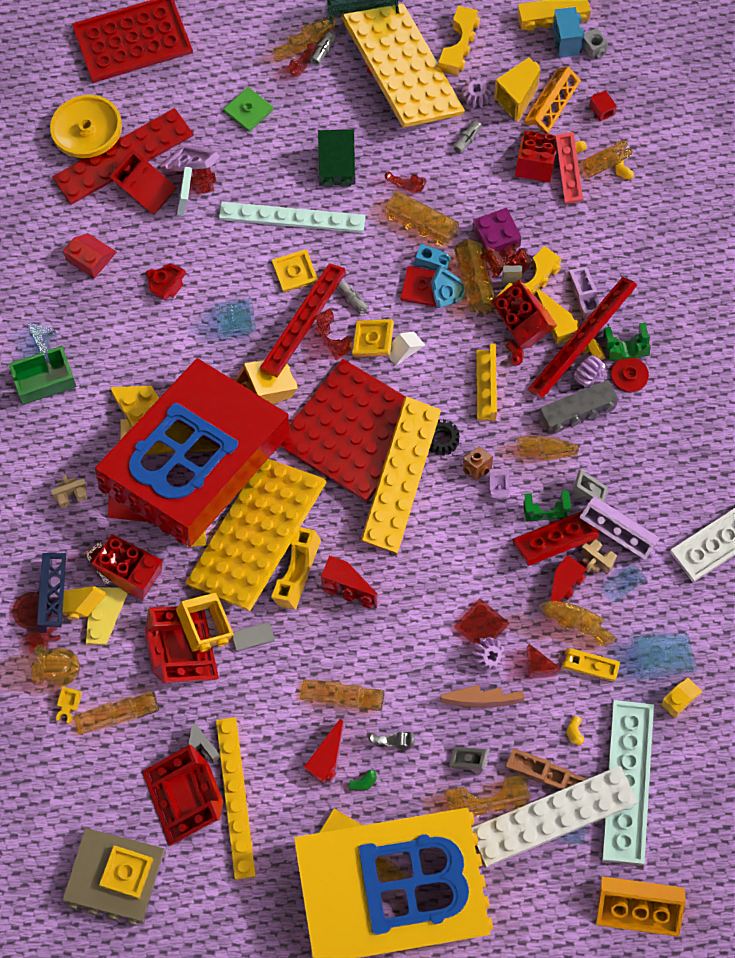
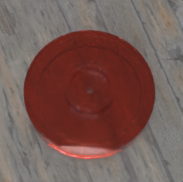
M38 592L25 593L14 603L12 610L13 618L23 629H38ZM52 612L48 614V621L51 618Z

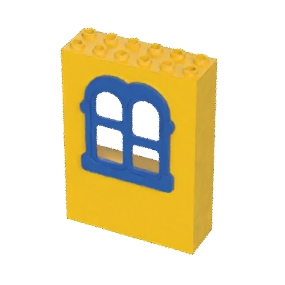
M468 808L294 837L313 958H360L491 935L490 930H493V922L491 917H487L486 909L490 908L488 896H484L482 889L486 887L485 878L479 872L482 861L480 853L476 854L475 846L478 845L477 834L472 832L471 825L475 824L473 812H469ZM430 847L442 849L447 856L445 869L437 874L424 875L421 870L419 850ZM401 852L410 853L413 868L412 878L385 883L378 881L375 864L376 857ZM444 882L452 888L453 900L448 907L427 912L418 911L414 892L416 886ZM395 889H404L406 891L409 913L404 916L386 918L383 912L381 893Z

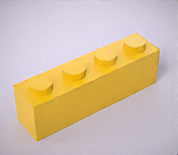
M541 0L518 4L517 15L520 28L527 31L540 27L550 28L553 26L555 9L576 7L577 14L580 13L581 23H584L590 19L591 10L588 0Z

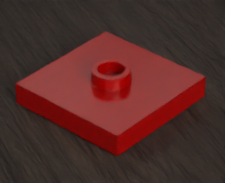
M408 266L401 301L437 307L430 284L436 271Z

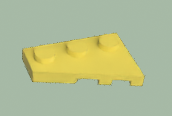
M96 587L106 592V594L88 616L86 645L107 644L128 596V593L121 588Z

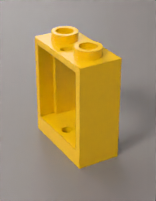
M217 593L182 601L176 608L192 652L198 650L204 652L216 645L218 647L225 646L234 635ZM209 608L220 636L200 641L189 613Z

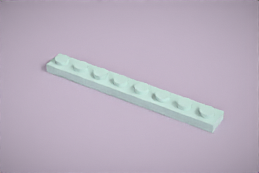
M222 202L219 218L224 221L364 233L366 215Z

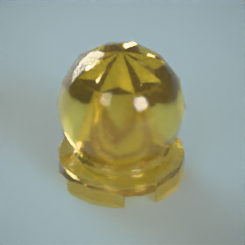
M46 645L36 646L34 653L38 654L37 662H32L31 672L33 684L42 685L44 680H46L50 685L62 687L69 685L79 676V659L72 650L58 647L48 651Z

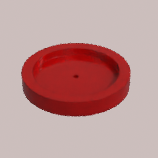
M637 358L618 360L611 371V379L618 389L629 393L637 392L644 388L649 378L647 366Z

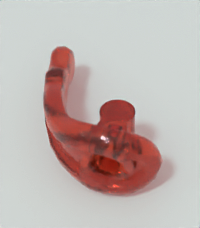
M313 43L307 44V49L304 50L303 55L298 61L292 58L290 64L285 67V71L295 77H299L307 68L311 53L316 49Z
M390 171L385 173L386 181H390L392 184L412 193H420L426 183L424 177H418L415 174H412L410 179H403L394 176Z

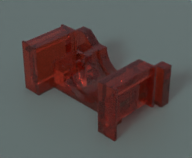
M514 243L500 252L487 247L480 257L485 259V262H488L492 268L494 275L491 278H497L503 271V266L521 265L522 273H524L533 263L525 248H519L516 252L519 247L518 243Z
M330 308L314 316L318 326L315 329L335 360L349 354V351L353 350L352 340L349 336L342 340H331L327 337L330 334V324L334 322V313Z

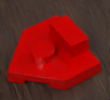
M171 263L163 265V268L146 271L150 293L165 301L169 296L175 297L184 285L182 279L187 274L185 269Z

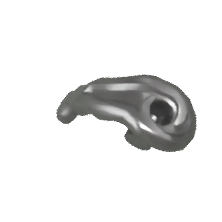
M410 731L380 736L370 733L368 741L370 744L376 743L377 745L395 747L404 751L413 748L415 735Z

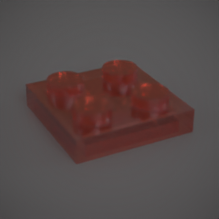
M479 598L458 621L454 629L472 644H480V638L486 639L491 637L494 640L497 639L510 623Z

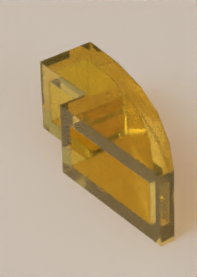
M524 436L518 437L517 440L520 457L539 455L540 461L577 456L579 451L578 445L552 437Z

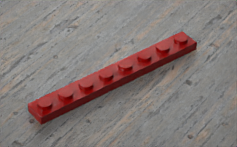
M331 263L327 265L260 366L261 372L278 378L346 274L345 268Z
M622 277L530 385L528 390L532 394L543 398L628 296L632 294L633 290L637 287L633 280Z

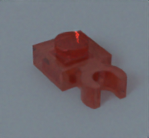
M50 627L47 633H39V630H35L25 634L24 637L30 653L33 654L50 647L48 641H59L61 639L60 635L52 636V632L58 630V628Z

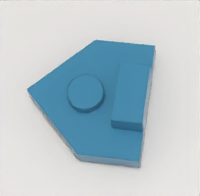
M441 266L437 268L430 282L437 308L462 301L470 286Z

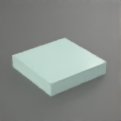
M190 167L184 168L177 216H184L192 172Z

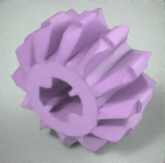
M471 78L470 82L466 81L462 88L463 101H466L467 106L473 103L474 108L476 104H479L481 108L483 103L488 104L492 95L491 86L487 84L486 80L481 82L480 78L476 81Z
M588 356L575 371L574 379L580 385L588 388L601 376L605 364L595 356Z
M487 637L486 639L480 638V644L474 643L476 649L471 651L474 654L472 661L476 663L477 668L490 671V669L497 670V664L503 665L500 660L505 657L502 654L505 648L501 646L499 640Z

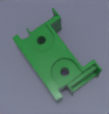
M639 323L638 334H635L633 339L624 342L619 341L617 337H613L611 327L604 328L603 339L607 340L606 352L609 351V361L650 356L651 346L649 344L650 336L646 327L647 323Z
M569 490L561 491L560 502H556L555 508L549 512L541 510L537 503L533 504L532 493L524 494L523 505L526 521L563 519L568 517L567 512L571 509Z

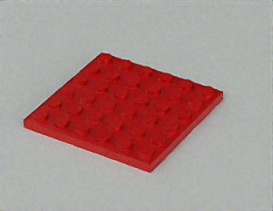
M342 359L289 424V436L279 447L365 502H368L376 491L403 400L406 396L345 359Z

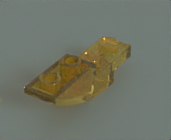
M545 601L538 606L543 610L542 613L559 621L558 624L562 628L573 629L578 626L582 633L590 634L594 637V641L601 646L610 645L616 639L614 635L601 627L604 621L603 618L583 607L559 601Z

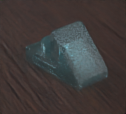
M28 323L27 325L40 353L43 352L45 360H48L46 351L51 349L48 341L57 338L56 331L35 323Z

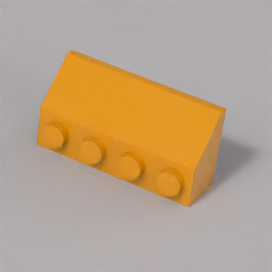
M602 876L596 925L679 937L686 903L685 888Z

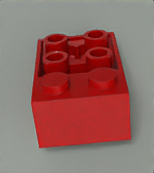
M524 131L517 158L515 177L550 182L557 151L556 136L553 134H540L535 131Z
M134 150L126 156L109 176L120 188L153 215L157 213L177 189L173 183Z
M520 279L491 302L520 347L529 348L557 327V324L546 308Z
M113 534L110 535L92 562V566L122 590L142 601L162 571L163 565L162 559Z
M329 555L321 575V584L324 592L329 595H335V593L340 595L343 592L342 598L346 601L353 602L355 598L361 600V605L365 608L371 609L373 604L377 608L378 593L347 561Z

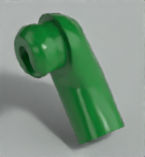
M370 769L365 772L366 774L361 780H350V790H369L377 780L376 772Z

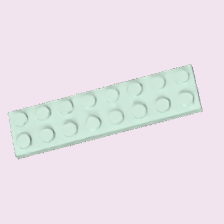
M613 701L608 771L618 766L622 767L638 804L605 818L602 861L644 865L654 704Z

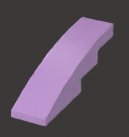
M587 266L569 270L584 321L600 304L597 297V289ZM607 324L601 328L597 335L603 334L604 328L608 327Z

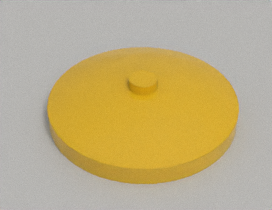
M81 95L69 99L55 111L50 123V132L55 145L63 153L76 158H91L105 153L115 145L122 131V120L117 107L108 99L97 95Z

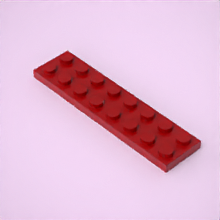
M173 108L121 137L105 153L91 158H84L55 174L52 178L72 205L113 182L109 176L132 150L136 151L145 160L150 161L193 137L194 134L177 110Z

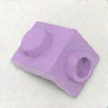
M489 469L491 498L502 500L510 497L509 469Z

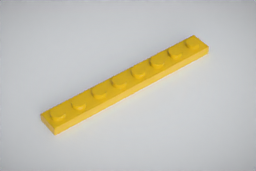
M236 717L218 719L216 723L235 880L256 877L237 719Z

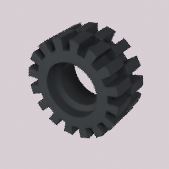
M439 419L430 445V451H434L436 455L441 453L442 456H445V453L449 455L451 451H455L459 445L460 437L457 426L452 425L451 421L446 423L445 419H443V422H440ZM445 432L449 435L450 439L447 443H438L435 440L436 434Z

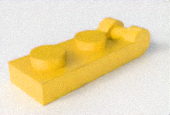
M566 648L564 654L566 658L565 661H562V669L611 682L616 681L620 666L619 661ZM574 658H578V659H579V663H578V664H577V663H573V659H574Z

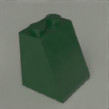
M354 129L318 130L319 185L327 188L334 185H341L343 187L355 185Z

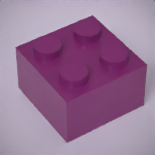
M507 207L473 219V231L487 259L521 246L522 237Z

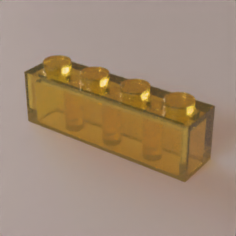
M397 190L385 205V215L389 220L399 221L405 228H412L418 231V234L426 238L428 236L440 246L445 245L448 247L459 230L458 221Z
M466 238L454 247L470 312L485 315L495 309L491 302L496 296L482 244Z

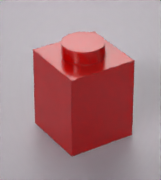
M606 90L592 95L589 106L600 122L616 114L617 105Z

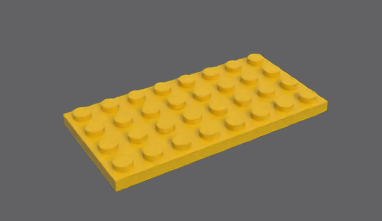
M404 4L343 14L342 21L403 128L464 114L465 110L443 71L438 68L436 59Z
M268 459L239 493L185 584L207 595L217 593L219 600L250 612L327 483L326 480Z

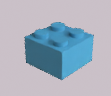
M576 7L555 9L552 30L558 58L578 56L580 49L583 48L584 30L580 28L581 16L580 13L577 14Z

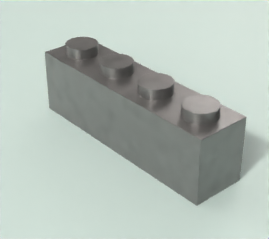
M606 380L540 407L539 416L548 433L553 431L554 433H559L570 424L571 426H576L585 418L593 419L602 411L610 412L614 410L618 403V397L609 380Z

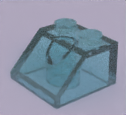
M252 298L215 303L219 336L230 337L235 333L250 334L256 331Z

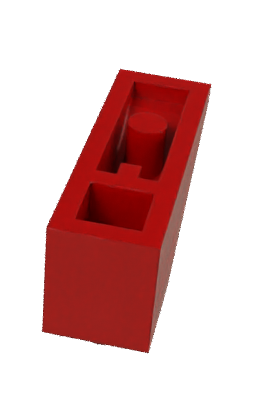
M341 719L338 720L304 766V771L323 785L327 781L331 782L337 774L335 770L344 726Z

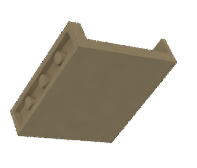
M85 828L63 901L67 904L68 908L73 910H79L81 907L87 909V913L99 916L100 912L107 914V918L119 921V918L127 919L126 923L139 926V923L145 924L144 918L161 861L164 860L166 851L161 847ZM113 846H118L154 859L140 899L100 887L99 884Z

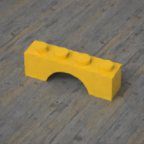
M458 5L453 19V29L460 34L461 40L452 47L443 48L438 68L444 73L459 76L460 71H464L466 64L464 58L469 56L471 49L469 43H473L475 38L474 28L478 29L480 23L478 10Z
M543 246L533 257L532 267L535 271V276L524 285L534 296H536V290L540 287L544 288L548 284L552 274H558L561 269V258L546 246ZM509 283V284L497 295V297H498L501 293H503L506 289H508L511 285H513V284H512V283Z
M300 527L291 542L292 556L289 569L282 579L277 580L271 596L280 607L296 610L321 542L315 530Z

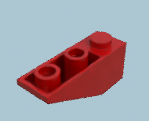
M569 555L564 558L555 570L548 610L549 618L552 613L557 615L563 605L559 602L563 597L566 600L572 597L575 591L571 587L580 586L586 579V568Z

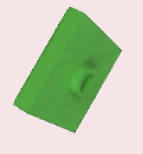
M247 87L224 108V112L248 132L274 110L272 105L250 87Z

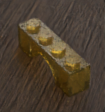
M525 774L505 778L500 792L491 798L475 797L466 787L445 790L444 793L448 811L468 808L469 812H473L475 816L485 815L486 811L492 809L495 812H501L511 805H514L515 808H520L527 805L526 802L530 800Z

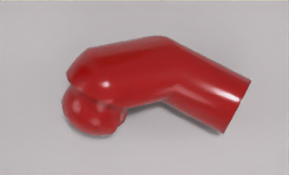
M510 340L506 344V347L512 352L510 361L513 365L518 366L523 362L524 351L513 340Z

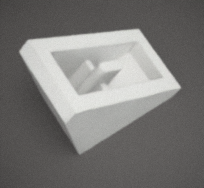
M415 332L399 333L391 343L390 356L388 358L396 366L423 348L425 344Z

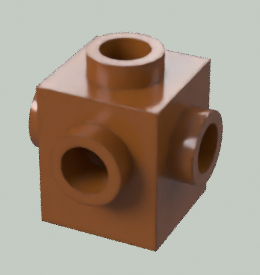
M478 446L464 456V473L476 481L482 476H486L489 473V469H492L493 456Z

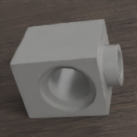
M595 28L584 34V39H582L583 48L590 58L603 57L607 52L608 42L599 29Z

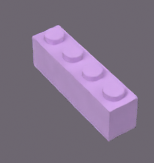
M595 496L580 516L582 520L645 560L660 540L658 536Z

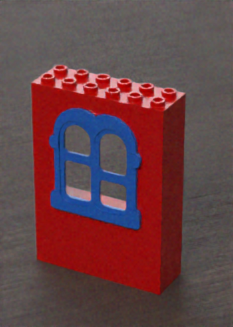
M196 358L95 467L98 489L103 494L112 496L118 504H124L129 507L132 513L144 517L149 524L158 526L163 533L175 537L178 543L191 547L289 436V414L204 361ZM175 421L194 431L184 444H179L165 435V432ZM202 436L219 447V449L203 467H198L184 458V455ZM157 441L175 450V454L159 470L149 471L141 464L142 457ZM176 464L182 465L195 474L193 479L183 487H173L167 482V474Z

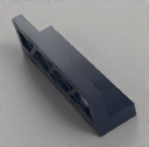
M42 553L37 619L39 633H47V627H62L66 553ZM52 559H62L61 565L54 569L52 567ZM54 575L60 579V583L55 587L51 585V578ZM53 593L59 597V600L54 605L49 602L50 596ZM54 611L58 615L57 621H48V614Z

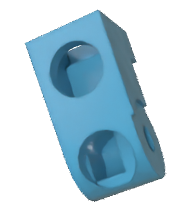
M420 244L414 265L424 266L435 271L441 266L447 270L451 257L441 250Z

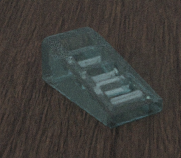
M633 563L603 588L616 603L645 582L647 578ZM631 572L637 576V581L630 575ZM627 576L632 585L629 586L623 578ZM621 581L626 589L623 591L617 582ZM613 585L620 592V594L617 597L613 594L615 592L611 589Z

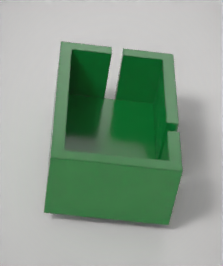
M63 346L46 351L50 360L49 363H46L43 352L8 363L23 405L77 387Z

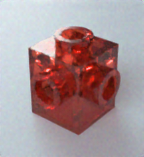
M210 167L193 169V176L190 182L191 187H195L197 195L213 192V183H217L215 172L211 173Z

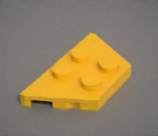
M152 386L110 388L115 401L131 427L159 399Z

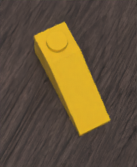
M540 289L536 290L535 297L546 308L557 324V327L551 331L556 344L568 341L579 329L578 321L574 320L571 313Z

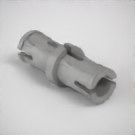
M329 31L326 32L323 40L317 44V49L310 58L313 64L319 66L325 55L330 52V47L336 39L335 34Z
M472 121L468 129L461 133V137L453 145V149L462 154L468 144L474 141V137L482 129V125L478 121Z
M346 281L338 285L337 290L343 294L346 302L351 304L360 315L369 309V306L360 298V294L354 291Z

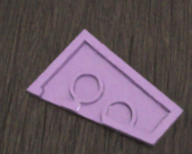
M184 145L160 167L163 172L183 171L185 167H190L192 170L203 169L214 165L220 156L214 150Z

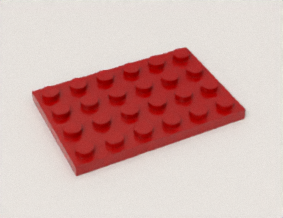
M148 0L72 23L92 83L193 53L174 0Z

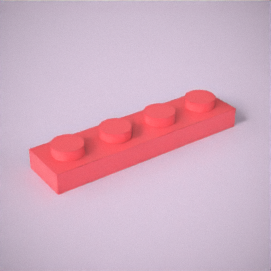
M574 132L556 135L565 204L583 202Z

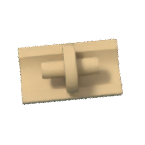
M66 474L62 475L64 481L57 483L58 488L51 490L54 500L57 501L61 508L70 505L68 496L74 494L78 502L87 500L86 490L88 489L84 478L76 481L75 477L67 479Z
M596 539L582 546L581 553L585 556L582 562L587 565V573L592 569L597 573L603 569L609 574L617 555L610 550L604 556L601 555L598 551L602 548V544Z

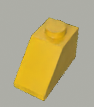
M94 586L64 590L63 615L67 616L69 620H79V618L88 617L105 597L106 592Z
M687 678L663 699L661 706L676 719L703 691Z

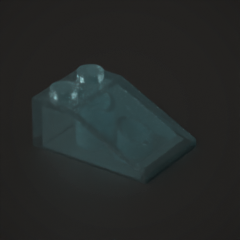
M689 633L646 634L632 637L630 644L638 681L697 672Z

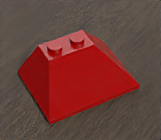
M178 606L150 607L147 614L145 639L151 670L162 683L219 679L213 648L211 647L208 652H200V650L192 652L176 612ZM200 610V614L199 611L189 613L200 641L209 639L210 633L205 610Z
M192 745L182 748L142 771L169 846L220 820L223 799L209 763Z

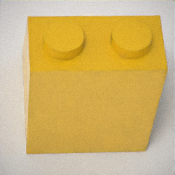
M530 57L497 78L495 83L494 99L516 122L520 120L538 89L540 66L537 62H533Z
M264 360L244 363L234 380L272 404L291 398L298 389L288 364L285 365L277 378L261 372L260 366Z

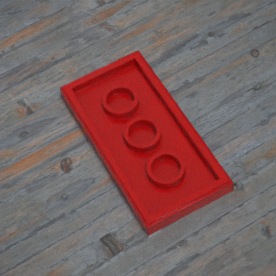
M581 511L515 537L512 541L526 564L530 566L599 538V533L595 527L580 518L583 513Z

